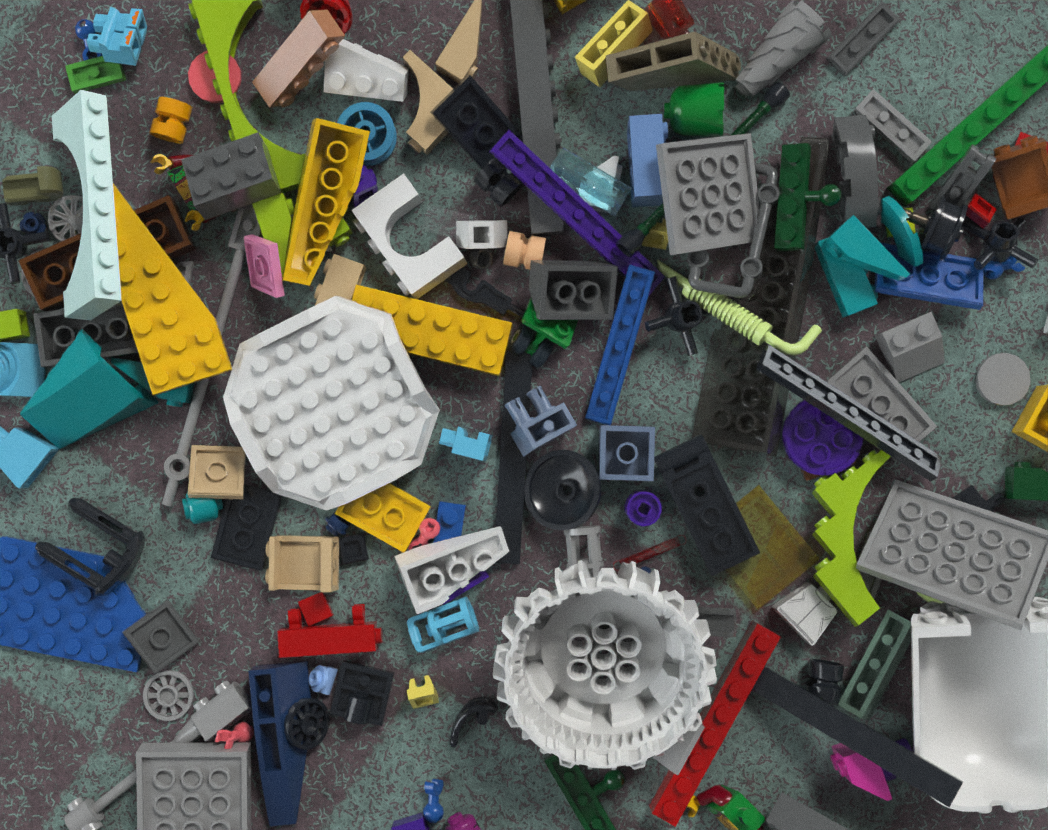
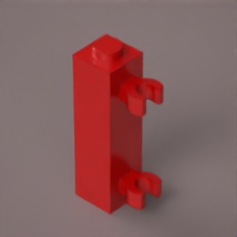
M354 604L352 606L353 623L302 626L301 609L288 610L289 627L281 628L277 631L279 658L376 651L378 644L383 643L382 628H377V621L365 622V604Z

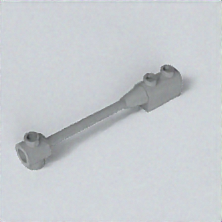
M228 680L224 681L214 689L217 695L209 701L205 697L193 706L196 712L191 715V719L170 743H192L200 737H203L205 741L215 740L217 731L230 729L252 711L251 698L239 683L234 681L230 684ZM136 770L96 802L91 798L83 800L82 797H79L68 804L67 808L70 812L64 817L68 829L101 830L104 827L101 823L104 819V814L101 810L136 783Z

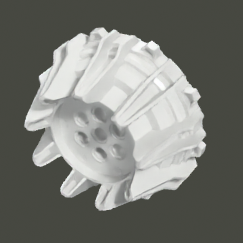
M580 560L577 564L569 566L563 571L559 567L555 568L557 589L548 591L538 588L528 597H516L514 604V613L516 615L504 616L502 619L501 631L510 641L497 645L493 678L501 681L498 683L497 699L507 703L508 706L510 705V708L506 711L505 718L510 727H520L522 729V738L524 740L531 739L540 747L542 754L552 753L558 756L560 765L567 768H572L575 764L587 765L590 770L592 768H612V770H616L617 766L626 765L636 770L645 767L648 758L654 755L662 757L665 755V751L676 742H684L683 734L687 731H697L700 727L702 719L698 710L711 704L708 686L717 681L714 668L717 666L714 649L702 646L711 635L709 625L706 619H697L699 612L695 600H684V597L676 590L671 592L667 590L658 591L660 585L658 570L654 569L649 574L636 567V562L631 561L629 564L622 563L618 575L614 568H601L598 575L591 578L586 562ZM603 624L610 626L608 629L598 628L600 625ZM584 637L585 640L575 641L574 638ZM625 638H633V639H634L632 642H624V641H622V640L625 639ZM601 650L609 651L607 654H599L598 652ZM577 662L584 663L583 666H575L573 664ZM625 663H631V664H633V665L630 666V667H623V666H622V665L625 664ZM601 675L608 676L606 679H599L597 677Z

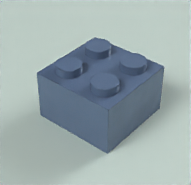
M600 425L598 451L599 478L601 480L654 481L655 427Z

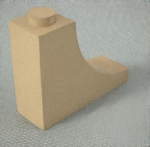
M409 50L403 56V60L418 82L420 103L415 120L406 131L410 139L407 143L417 153L423 151L428 155L448 133L430 112L453 88Z

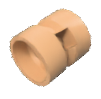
M510 231L503 265L519 267L523 264L525 269L530 270L531 260L543 259L546 238L532 235L527 239L523 233Z

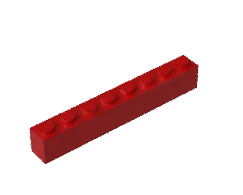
M753 620L751 621L710 695L711 704L705 706L700 713L702 724L705 727L679 775L674 774L670 770L667 772L649 805L652 814L676 827L781 637Z

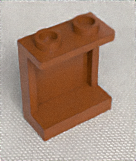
M1037 135L1020 140L1021 144L1013 147L1007 144L994 148V153L990 154L996 157L991 171L1001 207L1007 220L1048 207L1047 143L1042 137L1038 138Z

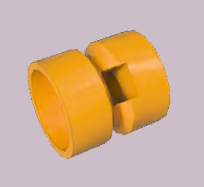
M159 97L155 109L158 117L153 118L149 134L161 140L183 144L187 130L184 124L189 122L193 107L176 99Z

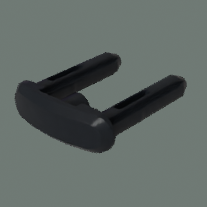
M71 498L68 505L72 512L127 545L125 553L121 555L113 549L108 551L103 559V563L112 568V570L104 577L49 542H38L35 545V550L40 557L95 590V596L108 595L125 580L139 560L145 545L143 531L135 532L82 498ZM104 519L123 532L118 533L100 521ZM68 564L75 565L79 569L88 573L90 577H84L83 575L68 567Z

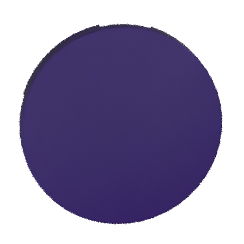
M805 400L796 404L786 416L782 428L783 446L789 459L801 470L814 475H832L847 469L860 454L863 441L861 436Z

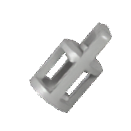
M600 525L579 526L575 529L564 530L568 557L567 568L582 560L586 562L591 578L598 575L600 568L604 566V561L601 558ZM579 535H587L589 558L581 559Z

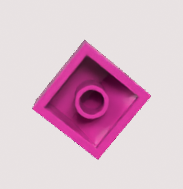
M842 743L831 746L834 754L830 755V759L836 771L839 770L841 777H846L852 784L886 801L892 800L883 770L879 765Z

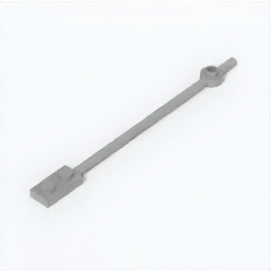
M252 204L238 209L228 243L229 248L236 250L216 316L221 336L246 255L244 236L253 234L260 237L261 234ZM209 378L197 382L177 453L169 456L164 463V471L169 480L162 501L163 505L172 507L179 481L189 476L190 459L187 457ZM175 462L183 464L182 471L178 472L174 469Z

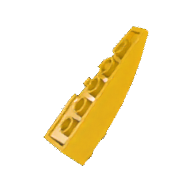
M319 118L312 120L282 280L310 286L324 258L325 252L336 233V229L348 208V204L359 186L370 131Z

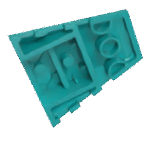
M82 328L72 344L62 354L56 366L51 369L45 381L38 387L20 412V415L59 450L158 404L156 398L142 385L138 384L134 388L100 356L101 346Z

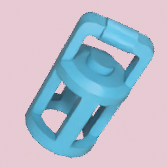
M467 597L426 611L407 620L412 644L419 653H424L479 632L474 609ZM460 606V612L444 618L438 615ZM427 618V633L430 637L433 636L436 642L423 646L416 622ZM466 624L468 629L446 637L447 630Z

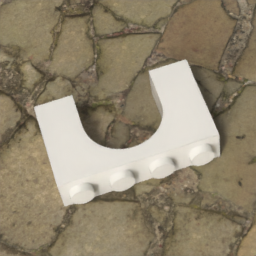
M403 173L351 211L356 216L353 223L361 234L366 231L371 237L367 242L377 255L381 252L386 258L382 263L391 276L396 273L401 281L397 285L407 297L411 294L414 299H418L464 267L467 262L449 236L419 256H403L392 249L390 244L392 227L399 218L422 203L419 194Z

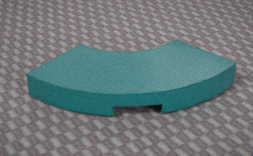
M888 196L881 199V222L893 235L897 245L898 256L914 267L923 264L921 243L918 234H913L906 220L909 218L908 214L892 197Z

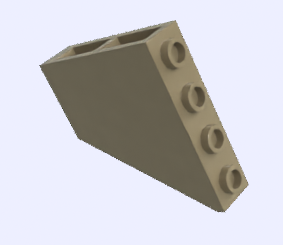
M697 32L606 55L608 82L629 91L732 81L738 77V71L741 70V62L736 53Z

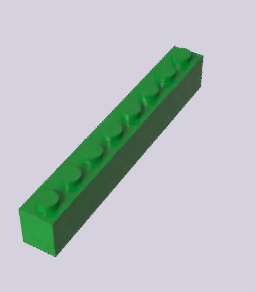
M1048 45L1041 49L887 187L903 207L920 196L958 162L972 144L976 146L1048 81Z

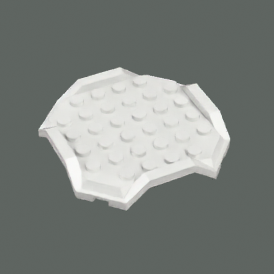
M334 296L239 344L232 367L233 370H231L223 399L230 425L254 471L273 493L327 511L347 504L395 481L422 464L440 409L424 387L400 339L392 314L358 304L355 301L340 296Z

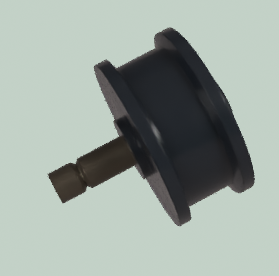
M941 196L929 217L903 208L909 216L906 219L907 221L909 220L913 224L924 227L920 240L922 252L927 250L938 254L939 259L944 261L954 242H958L964 229L961 226L968 205L962 204L959 207L946 202V197Z

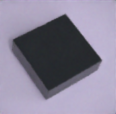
M364 533L339 538L342 565L369 559Z

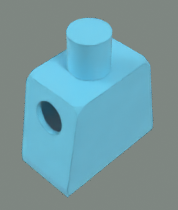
M0 426V469L19 489L28 488L59 449L24 428L15 427L8 433Z

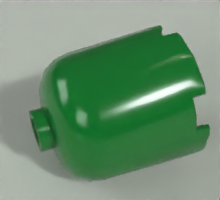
M724 82L687 84L678 86L673 90L670 103H664V119H670L671 128L676 134L681 136L723 137Z

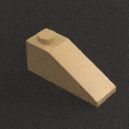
M474 0L435 63L437 71L457 83H460L467 75H471L474 79L479 69L476 66L478 62L482 0Z

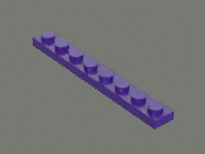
M510 130L489 151L607 262L617 266V271L622 276L626 277L629 265L654 271L655 275L649 295L664 279L665 276L639 251L632 257L622 253L616 245V242L622 235Z

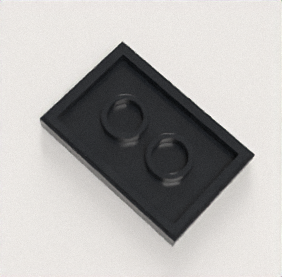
M467 75L430 112L480 169L495 158L489 151L508 130L517 138L522 135L471 75Z
M244 484L243 499H226L211 558L263 571L267 558L266 544L273 535L283 496L273 493L271 490Z

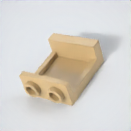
M277 535L269 538L266 544L269 568L266 570L265 579L266 583L269 584L270 591L289 589L333 592L339 590V536Z

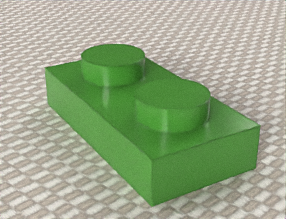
M103 56L65 66L71 90L75 94L80 90L88 91L126 81L122 64L105 62Z

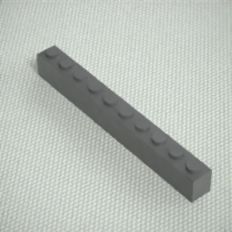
M510 0L523 143L557 175H563L562 159H557L556 149H561L560 133H554V123H558L557 106L552 107L551 97L556 96L555 80L550 81L549 71L553 70L552 54L547 55L546 45L551 44L550 28H545L544 19L549 18L547 2H542V0ZM527 187L531 236L563 235V228L568 227V224Z

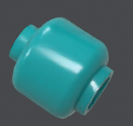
M188 492L186 493V498L182 499L186 520L190 519L193 524L214 521L218 518V510L223 509L221 499L188 498Z

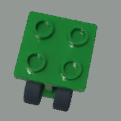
M531 297L522 319L523 324L513 333L507 349L516 356L521 355L525 351L531 355L528 362L534 367L539 368L549 358L554 343L564 349L570 345L578 320L537 319Z

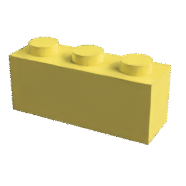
M628 0L575 56L581 75L598 87H601L608 80L606 55L638 47L653 31L648 12Z

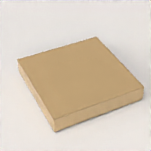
M192 445L188 498L243 499L246 454L243 448L236 446Z

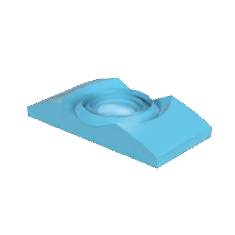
M0 342V396L32 397L38 387L45 381L46 368L41 367L38 344Z

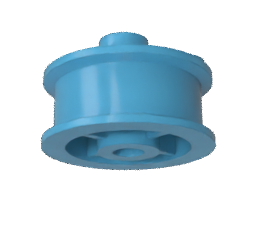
M371 102L353 104L343 111L337 121L339 124L370 131L363 162L365 166L379 164L392 154L397 141L396 128L389 113L381 106Z

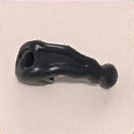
M486 697L473 698L468 701L455 719L449 740L450 746H457L462 725L472 713L476 712L477 722L480 725H485L488 722V712L495 713L498 710L497 704Z

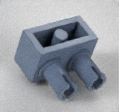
M538 386L537 389L534 388L526 394L538 413L537 417L529 416L520 397L504 405L516 424L511 436L523 457L565 435L577 426L565 403L563 402L556 407L555 405L552 406L542 386Z

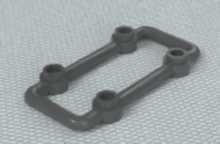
M754 163L755 173L766 175L767 179L766 184H763L758 189V200L761 205L749 257L745 258L740 266L741 275L744 278L742 287L699 280L701 271L709 264L708 252L701 250L689 252L687 255L688 265L691 268L688 282L693 289L736 298H744L751 293L754 280H757L762 274V263L759 258L772 206L777 204L779 198V189L776 186L778 173L773 166Z

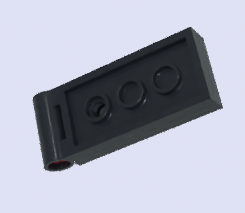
M702 434L654 456V461L711 576L760 554ZM698 486H702L705 490L701 496H697L694 492Z

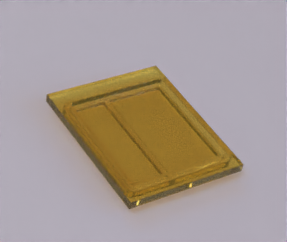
M757 485L737 501L736 504L760 554L730 567L726 571L754 606L759 609L786 586H789L792 581L816 563L819 558L760 485Z

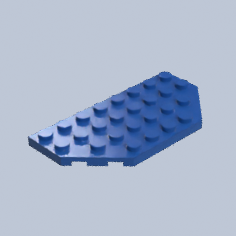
M8 536L0 538V645L132 672L139 671L142 657L122 632L146 613L134 598V594L125 581L108 595L95 596V590L40 557L35 550V545L38 542ZM56 546L104 577L112 570V568L103 563L105 557L103 555ZM68 564V567L75 570L84 577H90L88 573L79 569L75 565Z

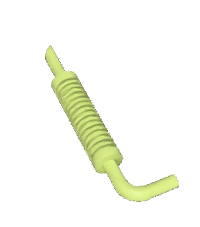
M657 259V269L666 278L676 276L678 285L683 288L681 293L683 297L696 302L700 308L708 311L709 314H712L717 319H721L723 323L725 322L726 325H730L732 329L734 328L735 331H739L738 333L743 334L749 340L752 339V342L758 346L766 342L785 355L795 356L804 353L822 332L818 325H813L799 342L795 344L784 342L770 333L773 326L766 321L763 322L764 320L759 319L757 315L755 316V314L750 313L749 310L741 307L735 301L732 302V299H728L727 296L693 289L686 277Z

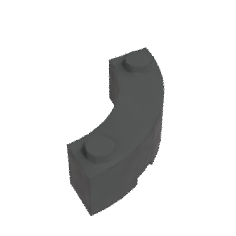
M866 115L834 117L832 143L837 165H841V174L844 180L839 182V189L841 191L839 217L842 224L854 215L865 227H876L877 216L882 213V204L880 199H878V173L874 146L875 129L873 125H869Z

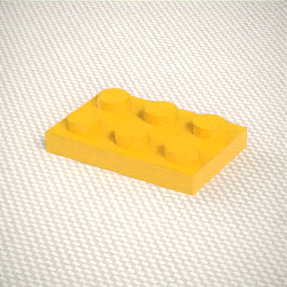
M388 483L362 497L339 506L335 514L404 553L431 506L397 486Z

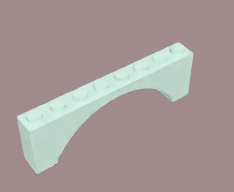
M80 90L52 115L53 141L63 142L69 148L76 161L83 193V224L79 251L67 289L63 291L65 318L91 321L122 300L106 95Z

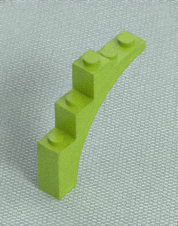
M873 450L862 459L865 464L860 468L856 469L853 466L842 475L843 481L836 473L831 477L824 475L814 483L816 489L812 492L813 496L832 517L829 519L826 515L814 525L817 530L812 535L833 559L830 561L828 558H825L815 566L818 572L813 577L855 627L859 626L880 609L867 590L859 570L856 569L857 561L854 552L853 527L857 506L866 485L875 472L891 457L882 450L878 453Z

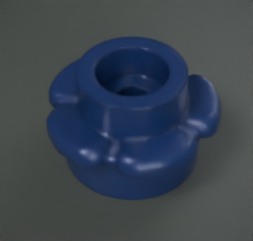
M28 212L23 216V220L20 221V229L22 232H25V235L44 232L46 230L45 218L40 213ZM32 222L35 223L34 227H31Z
M335 512L330 517L325 518L326 522H328L326 529L335 536L340 534L346 535V530L350 527L348 521L336 515Z

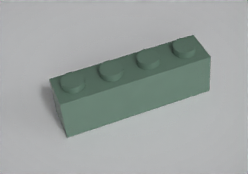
M887 610L838 703L840 707L861 719L870 720L911 642V621Z

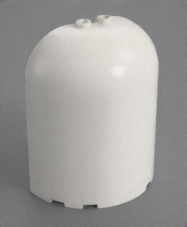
M1034 597L1022 630L948 603L940 604L931 601L920 607V613L913 614L911 618L913 752L964 781L950 807L936 799L934 800L950 809L979 813H990L992 806L1003 805V809L1011 813L1019 812L1020 810H1036L1048 807V599Z

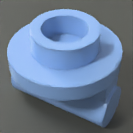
M316 666L309 675L311 689L314 692L330 695L338 669L331 666Z

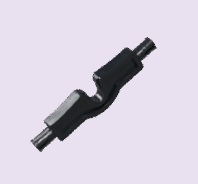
M464 268L459 269L444 280L452 285L455 292L466 301L483 303L502 315L507 312L519 320L522 318L520 314L524 315L525 310L512 304V298L500 292L485 280H481L475 290H468L467 283L471 277V272Z

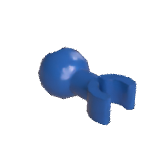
M82 19L77 22L75 33L84 42L85 49L82 55L85 61L89 60V54L91 53L87 45L88 35L96 34L92 21ZM96 53L97 57L103 56L102 53Z
M1010 256L1005 262L990 261L984 267V276L993 280L999 278L1003 271L1013 269L1016 272H1021L1025 270V267L1021 263H1016L1017 260Z
M432 779V782L426 781L424 785L425 793L428 794V803L423 809V815L429 823L440 821L444 815L443 807L439 803V795L443 789V780Z

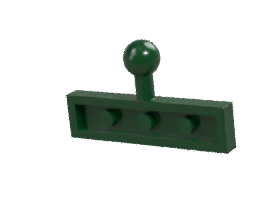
M809 143L782 145L775 249L777 251L804 250L807 202L821 201L826 206H834L841 199L840 189L833 184L825 185L821 190L808 191L811 146Z
M554 754L544 758L545 764L585 830H617L598 796L609 789L618 791L625 785V775L622 771L618 769L609 770L605 774L603 781L591 787L579 765L575 764L572 768L560 765L559 757Z

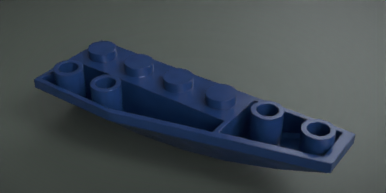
M308 660L256 665L248 671L256 748L269 826L296 824L298 820L308 749H300L290 744L284 732V720L295 702L302 698H311Z

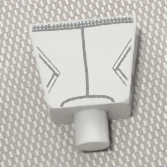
M807 582L772 606L784 621L811 646L817 642L837 614L836 608L829 602L831 598L821 586L816 589Z

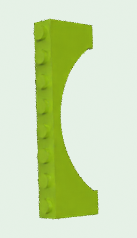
M192 0V3L188 4L193 19H198L200 28L196 29L202 45L206 44L208 53L204 54L208 68L210 70L213 69L216 79L212 80L217 95H222L224 104L220 105L225 120H230L232 129L228 130L230 139L235 141L257 133L258 131L253 128L244 115L236 92L232 93L229 79V56L235 58L239 40L249 20L258 9L264 8L262 1ZM260 134L268 147L281 193L298 189L306 153L300 155L286 150Z

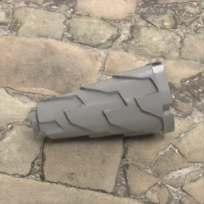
M792 0L778 16V21L765 37V40L746 61L747 65L735 79L737 83L735 89L744 98L748 95L753 97L768 84L770 86L789 68L791 69L809 53L813 54L832 36L829 27L824 32L821 30L820 27L825 23L824 20L803 1L797 4V0Z

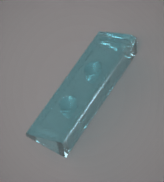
M564 147L550 166V169L579 196L613 216H616L632 189Z

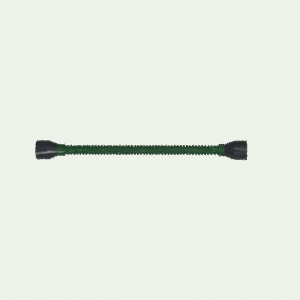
M775 82L765 92L757 109L730 136L746 134L764 115L780 107L790 97L789 90L782 83ZM663 203L644 223H640L636 228L625 232L616 242L617 247L622 253L632 257L640 249L645 237L650 233V229L664 217Z

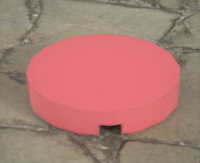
M208 51L199 54L190 65L188 71L189 84L193 92L202 100L210 103H223L222 95H217L212 80L216 79L214 70L208 68L204 56ZM229 56V79L232 93L234 94L241 85L242 77L236 60Z

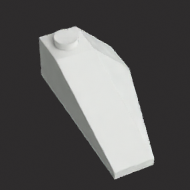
M499 526L419 546L394 557L416 614H420L445 603L449 599L448 596L460 587L464 588L469 584L468 581L480 571L488 569L507 554L509 549L502 528Z

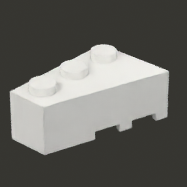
M344 39L338 44L339 48L326 58L324 69V92L401 102L407 96L409 68L380 54L376 55L362 48V46Z

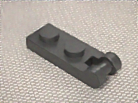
M972 144L929 203V208L934 210L941 196L946 197V202L961 207L993 166L996 157L990 154L986 156L979 151L980 148ZM972 161L980 165L977 171L969 166Z

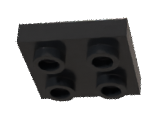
M343 660L330 715L344 717V720L355 724L370 723L382 726L395 672Z

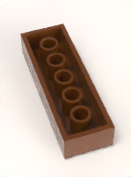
M169 195L134 210L171 260L197 249L176 202ZM81 233L18 260L40 310L47 312L64 308L63 291L67 289L74 270Z

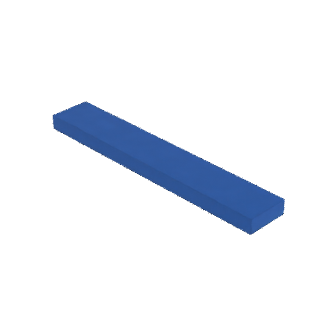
M633 265L628 266L585 419L611 426L655 275L654 271Z

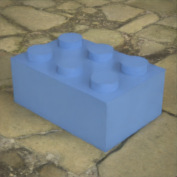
M662 114L629 116L627 143L632 207L660 206L663 203L656 145L666 143V139H668L667 122H662Z

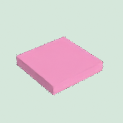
M253 234L244 236L251 287L275 298L285 296L277 243Z

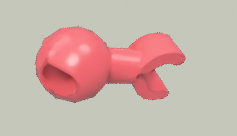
M432 518L424 519L419 527L420 536L412 540L408 549L411 550L420 543L422 544L421 546L429 544L428 541L431 538H435L440 532L439 522Z
M240 722L234 727L233 731L224 729L217 731L215 742L225 741L224 748L231 749L235 741H250L254 736V728L247 722Z

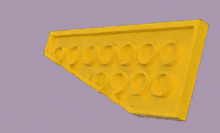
M113 183L121 300L152 395H158L233 370L216 318L208 310L201 298Z

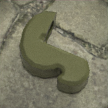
M37 166V173L6 176L2 180L4 201L8 205L17 206L26 205L28 202H51L64 196L61 171L54 167Z

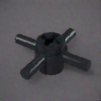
M0 203V257L6 260L9 283L16 284L21 282L17 259L26 253L27 245L49 242L50 238L47 231L22 235L19 231L11 228L7 204ZM12 238H13L14 244H13V243H9L8 245H7V244H4L5 241H6V239H12Z
M1018 218L1014 223L999 221L993 224L991 231L968 219L963 226L964 229L984 240L983 254L974 261V267L982 270L990 261L1005 262L1011 256L1033 269L1039 259L1017 247L1019 232L1027 225L1026 221L1023 218Z
M676 276L668 278L666 282L672 304L667 308L663 317L646 321L645 328L650 332L668 326L674 331L681 332L687 355L697 354L698 351L691 329L701 322L702 315L709 313L700 308L696 302L683 300Z

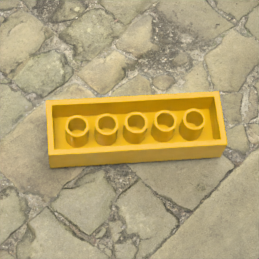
M355 286L352 301L392 314L400 339L408 354L501 376L513 328L512 322L369 287Z

